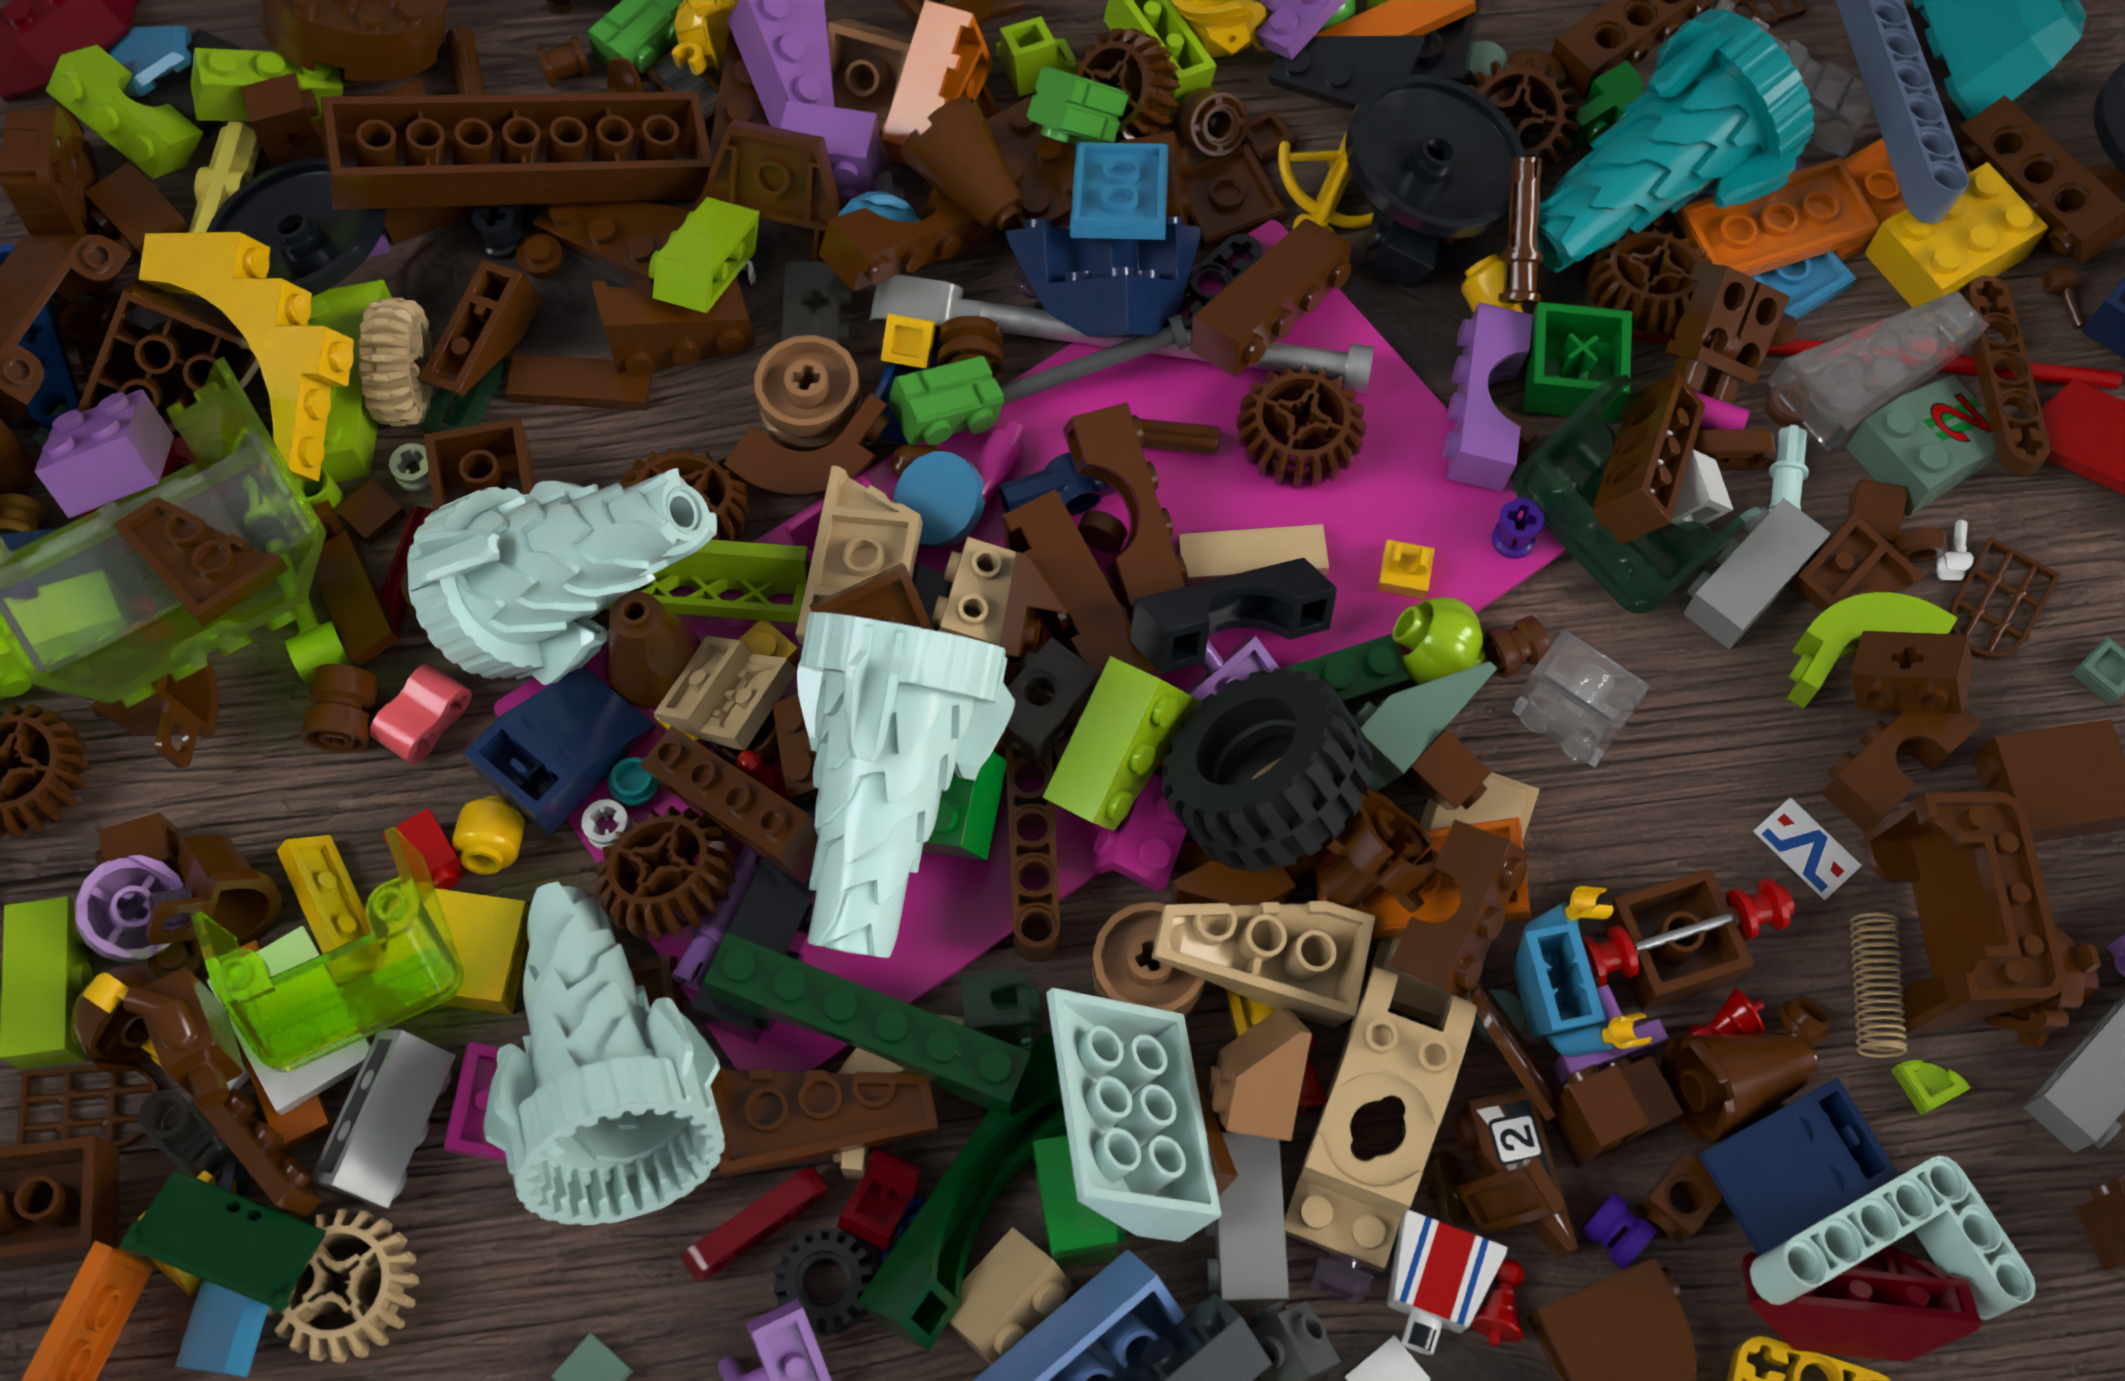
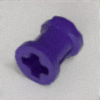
M1516 498L1512 502L1506 503L1500 512L1499 523L1496 524L1492 532V544L1495 550L1502 556L1511 559H1519L1528 555L1536 542V535L1539 534L1544 524L1543 512L1539 510L1535 502L1524 498ZM1520 511H1524L1522 519L1517 518ZM1513 539L1518 540L1514 547L1511 546Z

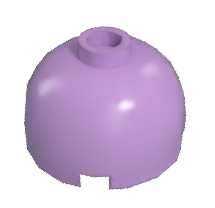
M133 855L113 861L109 860L100 864L82 883L74 903L76 927L85 944L101 957L118 962H134L149 959L164 952L171 945V943L152 945L148 942L146 930L151 911L155 905L161 903V900L184 899L182 892L183 883L178 874L163 862L143 855ZM181 913L180 919H178V914L172 915L163 923L162 928L166 930L180 928L185 925L189 913Z

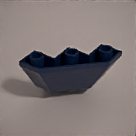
M1174 216L1166 217L1165 240L1070 238V229L1053 227L1052 219L1025 220V228L1007 230V241L1045 311L1087 337L1131 338L1155 335L1169 321L1168 318L1173 317L1180 310L1201 237L1200 227L1183 225L1182 217Z

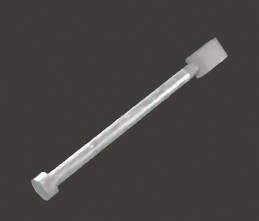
M903 275L888 278L881 284L876 285L869 321L873 326L884 330L887 314L889 313L937 321L934 335L936 338H938V329L941 324L959 316H980L991 319L1002 328L1003 333L1102 347H1111L1136 338L1087 337L1048 314L1045 310L963 299L964 290L958 285L945 281ZM1185 330L1191 344L1192 330ZM1274 342L1266 349L1264 355L1256 364L1250 363L1247 367L1281 372L1282 368L1287 364L1293 373H1299L1300 368L1306 363L1309 373L1316 375L1325 367L1327 372L1326 378L1336 379L1342 376V380H1344L1343 390L1355 389V392L1367 393L1374 346L1350 343L1349 352ZM1173 344L1151 352L1152 354L1207 361L1191 352L1190 346L1179 350L1177 344Z

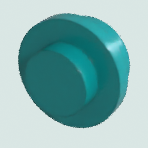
M628 757L622 759L612 768L609 774V791L612 797L621 805L627 807L645 805L655 797L660 785L639 766L644 758Z

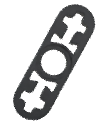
M1235 234L1228 237L1190 273L1180 310L1176 313L1180 315L1190 306L1188 320L1181 316L1185 330H1192L1193 315L1219 294H1206L1199 289L1198 284L1205 279H1216L1221 282L1224 290L1262 257V246L1256 238L1248 234ZM1233 254L1238 257H1241L1244 254L1249 255V261H1247L1244 258L1239 259L1232 266V272H1229L1228 269L1232 265ZM1169 321L1164 325V327L1170 326Z

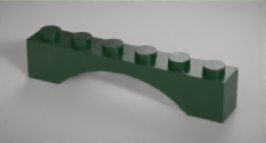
M726 932L703 981L710 998L759 1018L801 1027L858 1047L908 1069L960 1098L1010 1117L1030 1067L1031 1052L728 932Z
M1043 1032L1030 1050V1067L1010 1117L991 1109L988 1111L857 1301L887 1330L927 1351H930L961 1304L962 1280L968 1254L978 1228L995 1198L1012 1176L1034 1155L1033 1141L1057 1137L1067 1130L1053 1035Z

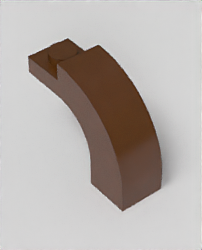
M870 393L839 437L823 448L806 452L790 450L758 427L751 425L723 464L748 482L773 492L798 496L826 493L831 466L843 468L846 470L849 478L855 479L863 474L878 458L863 445L867 439L875 442L884 432L891 421L886 416L891 407Z

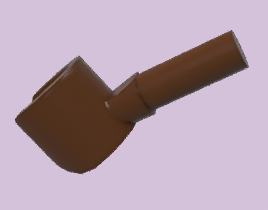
M2052 266L2050 268L2051 273H2045L2042 276V289L2044 293L2061 294L2062 302L2065 304L2073 328L2078 329L2085 326L2086 324L2075 294L2079 280L2077 270L2068 266Z

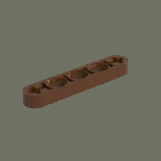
M1979 276L1968 287L1961 300V307L1997 455L2001 465L2007 471L2021 476L2032 475L2039 470L2048 457L2050 441L2012 294L2008 285L2002 280L1993 276ZM1992 329L2004 335L2006 342L1998 343L1990 340L1985 335L1984 330ZM2005 367L2014 373L2016 380L2007 381L1999 378L1993 368ZM2014 405L2024 412L2026 419L2019 420L2008 416L2003 406ZM2019 443H2021L2022 449L2016 448Z

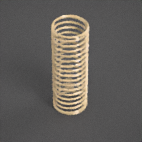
M1887 913L1859 914L1850 920L1852 925L1850 927L1852 932L1850 937L1853 940L1851 943L1853 948L1851 954L1854 956L1852 959L1854 964L1852 970L1855 972L1852 976L1855 980L1853 983L1855 988L1853 993L1856 996L1854 1003L1857 1005L1854 1008L1857 1013L1854 1017L1858 1021L1855 1024V1027L1858 1029L1855 1034L1859 1037L1856 1040V1044L1859 1045L1856 1051L1863 1056L1876 1058L1897 1057L1907 1052V1044L1902 1042L1907 1038L1902 1034L1906 1031V1028L1902 1026L1906 1021L1901 1017L1905 1014V1011L1901 1009L1905 1004L1900 1001L1904 998V995L1899 993L1904 989L1899 985L1903 982V979L1899 977L1903 972L1898 969L1902 966V963L1898 961L1902 957L1898 953L1901 947L1897 945L1901 941L1897 937L1900 931L1896 929L1900 925V921L1896 916ZM1873 916L1888 917V918L1866 919V920H1861V921H1858V922L1854 923V920L1859 919V918H1863V917H1873ZM1870 922H1889V923H1891V924H1888V925H1881V926H1866V925H1860V924H1865V923H1870ZM1889 930L1896 932V933L1890 934V935H1889V934H1873V935H1867V934H1862V933H1861V932H1865V931H1889ZM1888 938L1897 940V941L1890 942V943H1889V942H1873V943H1868V942H1862V941H1861V940H1865V939H1888ZM1887 946H1891V947H1896V948H1897V949H1894V950H1874V951H1869V950H1863V949H1861V948H1866V947H1887ZM1887 954H1891V955H1896V956H1897V957H1894V958H1875V959L1862 957V956H1866V955H1887ZM1887 962H1891V963H1896V964H1898V965H1895V966H1877V967L1862 965V964H1867V963H1887ZM1887 970L1897 971V972H1898V973L1890 974V975H1889V974L1872 975V974H1865V973H1863V972H1868V971H1887ZM1887 978L1899 980L1890 983H1873L1864 981L1869 979ZM1857 983L1864 984V985L1858 987V986H1857ZM1887 986L1899 988L1891 991H1874L1865 989L1870 987ZM1858 991H1861V992H1864V993L1858 995L1857 992H1858ZM1897 995L1900 997L1892 999H1874L1867 998L1866 996ZM1858 999L1864 1000V1002L1859 1003ZM1872 1003L1900 1004L1898 1006L1893 1007L1867 1006V1004ZM1859 1007L1865 1008V1009L1862 1010V1011H1859V1010H1858ZM1874 1011L1900 1012L1894 1015L1867 1014ZM1859 1015L1865 1016V1018L1859 1019ZM1877 1019L1900 1020V1022L1874 1023L1868 1021ZM1862 1023L1867 1026L1860 1027L1859 1024ZM1881 1027H1893V1028H1900L1901 1030H1897V1031H1874V1030H1868V1029L1881 1028ZM1862 1031V1032L1869 1033V1034H1865V1035H1862V1036H1861V1035H1860V1032ZM1874 1036H1898V1037H1902V1038H1898V1039H1873V1038H1868V1037H1874ZM1860 1040H1865L1869 1042L1862 1044L1860 1043ZM1865 1048L1874 1051H1903L1891 1054H1873L1861 1051V1049Z

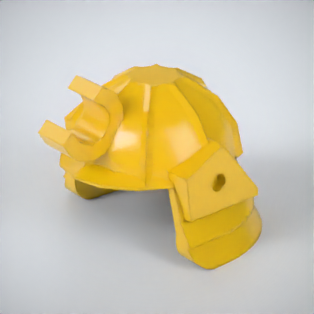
M739 0L682 1L674 23L679 45L671 52L676 66L682 68L688 62L692 74L696 76L701 74L706 67H714L718 72L722 71L729 29L726 18Z
M1171 0L1205 50L1212 57L1233 56L1235 53L1249 48L1252 43L1259 50L1264 51L1266 49L1259 45L1255 33L1272 15L1266 14V7L1260 2L1253 0Z

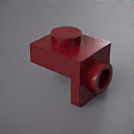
M874 1149L868 1158L865 1176H863L841 1212L837 1227L887 1250L914 1203L921 1171L900 1157L890 1156Z

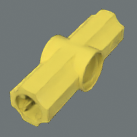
M228 121L227 126L221 127L209 167H201L196 174L194 192L197 206L188 233L206 232L211 220L221 206L237 190L254 179L253 172L262 145L254 130L242 122Z

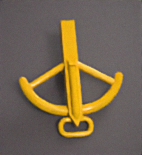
M1346 133L1339 150L1290 153V143L1288 141L1280 143L1278 163L1284 186L1292 199L1302 209L1310 213L1297 216L1293 223V229L1306 218L1333 233L1335 232L1329 224L1348 229L1371 226L1374 211L1360 216H1348L1335 211L1352 174L1346 155ZM1327 160L1330 170L1316 201L1310 198L1298 185L1290 162Z

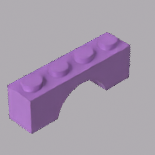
M1479 302L1471 320L1463 319L1457 338V346L1463 347V355L1458 356L1452 375V382L1459 384L1458 393H1453L1447 413V420L1454 421L1453 431H1448L1442 451V458L1449 459L1446 479L1502 492L1517 466L1521 426L1509 420L1498 410L1491 399L1488 386L1495 382L1516 378L1530 350L1533 315Z

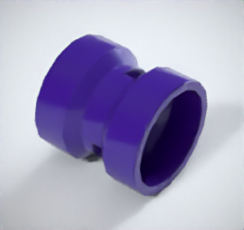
M1614 1191L1592 1214L1579 1233L1592 1244L1600 1243L1609 1252V1259L1623 1270L1645 1248L1658 1229L1646 1218H1636L1629 1212L1627 1202ZM1625 1225L1627 1228L1615 1239L1614 1237Z

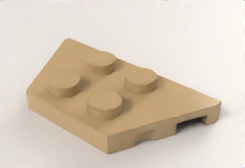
M831 466L796 630L799 644H804L809 612H812L809 605L901 563L907 567L911 579L913 577L923 525L921 515L902 503L890 501L886 494L871 485L866 488L849 478L846 470L839 466Z

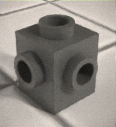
M1280 1301L1253 1317L1258 1326L1251 1331L1272 1362L1259 1375L1262 1381H1310L1341 1362L1326 1335L1322 1321L1315 1315L1308 1301L1289 1309L1285 1307L1283 1301Z

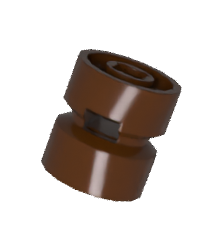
M324 664L315 667L308 694V699L313 705L306 708L300 738L312 747L337 753H355L367 749L371 726L367 712L373 710L379 684L377 676L368 670L345 664Z

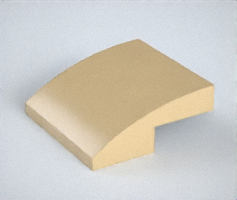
M706 636L653 714L660 721L688 734L715 744L745 751L772 711V704L778 702L797 673V670L787 658L751 653L741 640Z

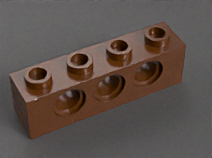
M1609 0L1555 39L1551 54L1558 57L1566 71V84L1569 87H1573L1575 92L1582 99H1585L1589 94L1593 80L1626 60L1634 68L1639 66L1647 58L1651 50L1660 44L1663 45L1685 22L1711 9L1713 2L1711 0Z
M2006 95L1959 127L1960 147L1958 151L1961 158L1972 170L1988 162L2049 227L2045 233L2048 235L2051 245L2061 255L2069 254L2079 265H2082L2125 235V203ZM2005 153H2014L2012 155H2002ZM2039 180H2040V181H2045L2044 183H2039V184L2031 183V182H2033V181H2039ZM2065 209H2075V210H2077V211H2074V212H2063L2062 210H2065Z
M1679 372L1630 396L1592 511L1595 513L1599 524L1604 529L1609 530L1621 545L1671 523L1705 410V404Z
M671 726L639 766L668 794L689 808L691 807L699 815L703 816L706 814L720 829L804 885L812 873L818 835L814 827L815 820L794 804Z

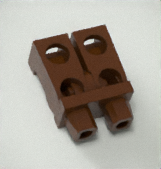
M1695 261L1689 280L1697 284L1687 312L1680 318L1676 326L1675 340H1669L1665 353L1677 358L1672 375L1679 372L1693 391L1700 392L1706 374L1709 372L1710 374L1702 394L1733 404L1741 383L1756 385L1760 372L1756 369L1765 358L1790 296L1762 282H1757V280L1729 266Z

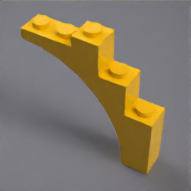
M241 232L145 233L139 280L170 294L206 299L222 310L240 330L259 362L270 398L274 431L272 470L301 481H319L321 463L324 459L327 418L331 409V388L348 387L350 368L354 360V339L326 326H308V320L311 315L312 293L282 278H266L269 270L271 247Z

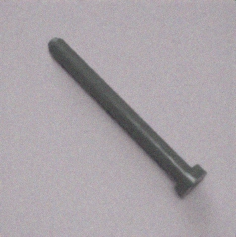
M1180 315L1168 318L1170 326L1161 328L1153 336L1136 337L1000 386L1004 395L1003 405L1173 344H1177L1179 350L1189 347L1190 343Z

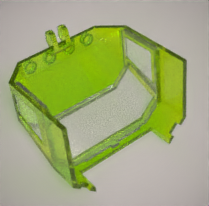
M224 357L214 361L205 386L193 392L198 402L185 410L180 402L166 409V413L196 462L160 479L157 485L123 497L115 502L112 501L98 508L97 511L15 551L10 552L0 536V636L33 688L112 705L122 700L125 707L128 708L155 694L156 692L151 685L155 681L171 674L175 682H178L207 666L206 655L219 648L225 657L252 643L253 641L248 633L267 623L271 632L300 617L295 608L307 601L326 536V530ZM157 496L204 519L207 526L228 536L232 533L246 540L250 547L264 554L269 551L283 558L289 570L202 628L121 538L113 524Z

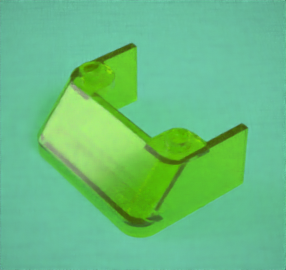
M394 826L384 830L399 877L377 887L367 901L366 916L372 932L277 975L271 976L269 966L263 957L252 950L240 949L237 937L200 911L191 915L215 993L258 1060L275 1071L289 1072L442 1004L453 998L463 984L464 970L423 855Z

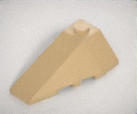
M1309 901L1306 904L1262 902L1259 905L1231 906L1228 903L1165 905L1162 910L1152 958L1273 1009H1290L1299 1018L1335 1028L1356 1017L1375 916L1329 901Z

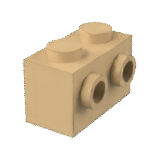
M967 537L962 553L955 551L951 553L943 580L953 583L948 598L938 596L930 621L931 625L939 627V632L999 646L1016 552Z
M1012 1227L963 1280L961 1304L948 1324L961 1339L992 1365L1059 1308L1075 1287L1052 1258Z

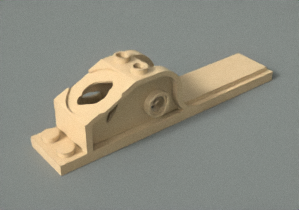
M1492 772L1482 782L1487 787L1485 793L1466 810L1461 805L1456 810H1445L1428 797L1419 825L1424 830L1451 827L1455 819L1466 824L1519 817L1524 840L1540 789ZM1402 935L1380 938L1359 999L1356 1017L1352 1019L1327 1092L1328 1101L1323 1104L1284 1218L1285 1235L1383 1272L1386 1268L1401 1218L1411 1207L1437 1130L1450 1099L1477 1011V1006L1473 1004L1471 999V989L1468 990L1465 999L1389 965ZM1487 948V950H1486V952H1485V954H1484V957H1483V959H1482L1483 964H1484V961H1485V958H1486V955H1487L1488 948ZM1391 1008L1436 1025V1027L1433 1029L1388 1012V1009ZM1387 1096L1399 1097L1405 1104V1114L1403 1116L1405 1122L1400 1134L1404 1138L1401 1145L1391 1153L1375 1155L1367 1161L1357 1159L1351 1151L1353 1138L1350 1124L1354 1113L1359 1107L1368 1102L1381 1101Z

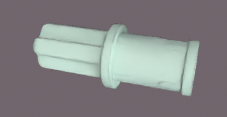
M1798 425L1781 428L1778 432L1777 457L1775 463L1769 468V475L1773 478L1772 498L1769 506L1770 512L1783 498L1801 510L1803 480L1807 479L1809 475L1808 467L1805 465L1808 435L1806 430L1799 428Z

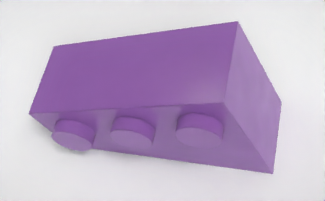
M739 0L726 19L770 126L780 128L787 100L834 107L824 0Z

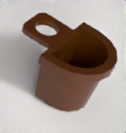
M188 642L165 645L153 657L109 669L103 675L99 684L94 708L132 736L156 735L155 749L157 753L177 768H186L192 760L197 734L201 737H213L219 703L216 675L209 659L199 647ZM171 735H182V745L179 751H176L173 747Z
M221 835L186 837L182 839L174 872L178 874L183 883L182 892L184 899L164 901L153 907L146 930V938L152 945L191 940L190 949L194 957L231 951L256 940L274 924L282 910V895L271 877L254 870L230 839ZM189 913L185 925L173 930L162 928L163 923L172 915Z

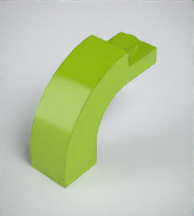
M1864 593L1841 600L1822 612L1792 649V652L1801 657L1788 677L1796 683L1787 699L1805 708L1822 686L1835 662L1845 655L1857 652L1863 631L1949 634L1958 617L1928 601L1900 593Z

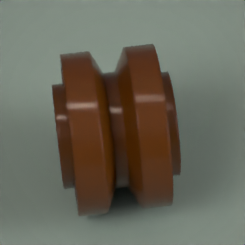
M1202 87L1189 93L1180 104L1176 117L1177 131L1182 141L1189 147L1210 156H1224L1234 151L1243 141L1248 128L1247 111L1243 103L1236 96L1216 88ZM1216 112V124L1208 131V120Z
M959 316L941 324L938 329L937 344L939 351L937 354V366L984 356L992 371V378L1001 372L1003 368V352L1001 350L1003 331L996 322L980 316Z

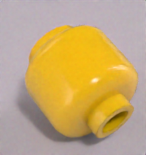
M1498 254L1479 261L1465 271L1467 279L1462 284L1461 291L1473 314L1479 302L1524 313L1521 308L1523 304L1498 302V294L1503 292L1505 264L1500 262Z
M487 796L483 799L473 800L466 803L459 812L452 837V848L461 860L462 865L469 871L483 875L495 874L502 869L510 867L518 858L525 831V819L519 810L502 797Z

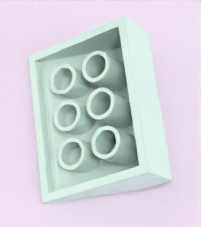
M1051 988L1046 994L1077 1200L1136 1236L1177 1242L1184 1241L1222 1216L1184 1014Z

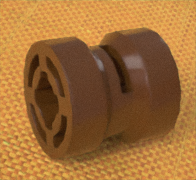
M1533 615L1515 621L1513 629L1506 630L1501 627L1484 634L1483 644L1489 662L1497 667L1495 672L1501 678L1519 673L1521 666L1526 663L1536 666L1551 658V646L1547 633L1539 620Z

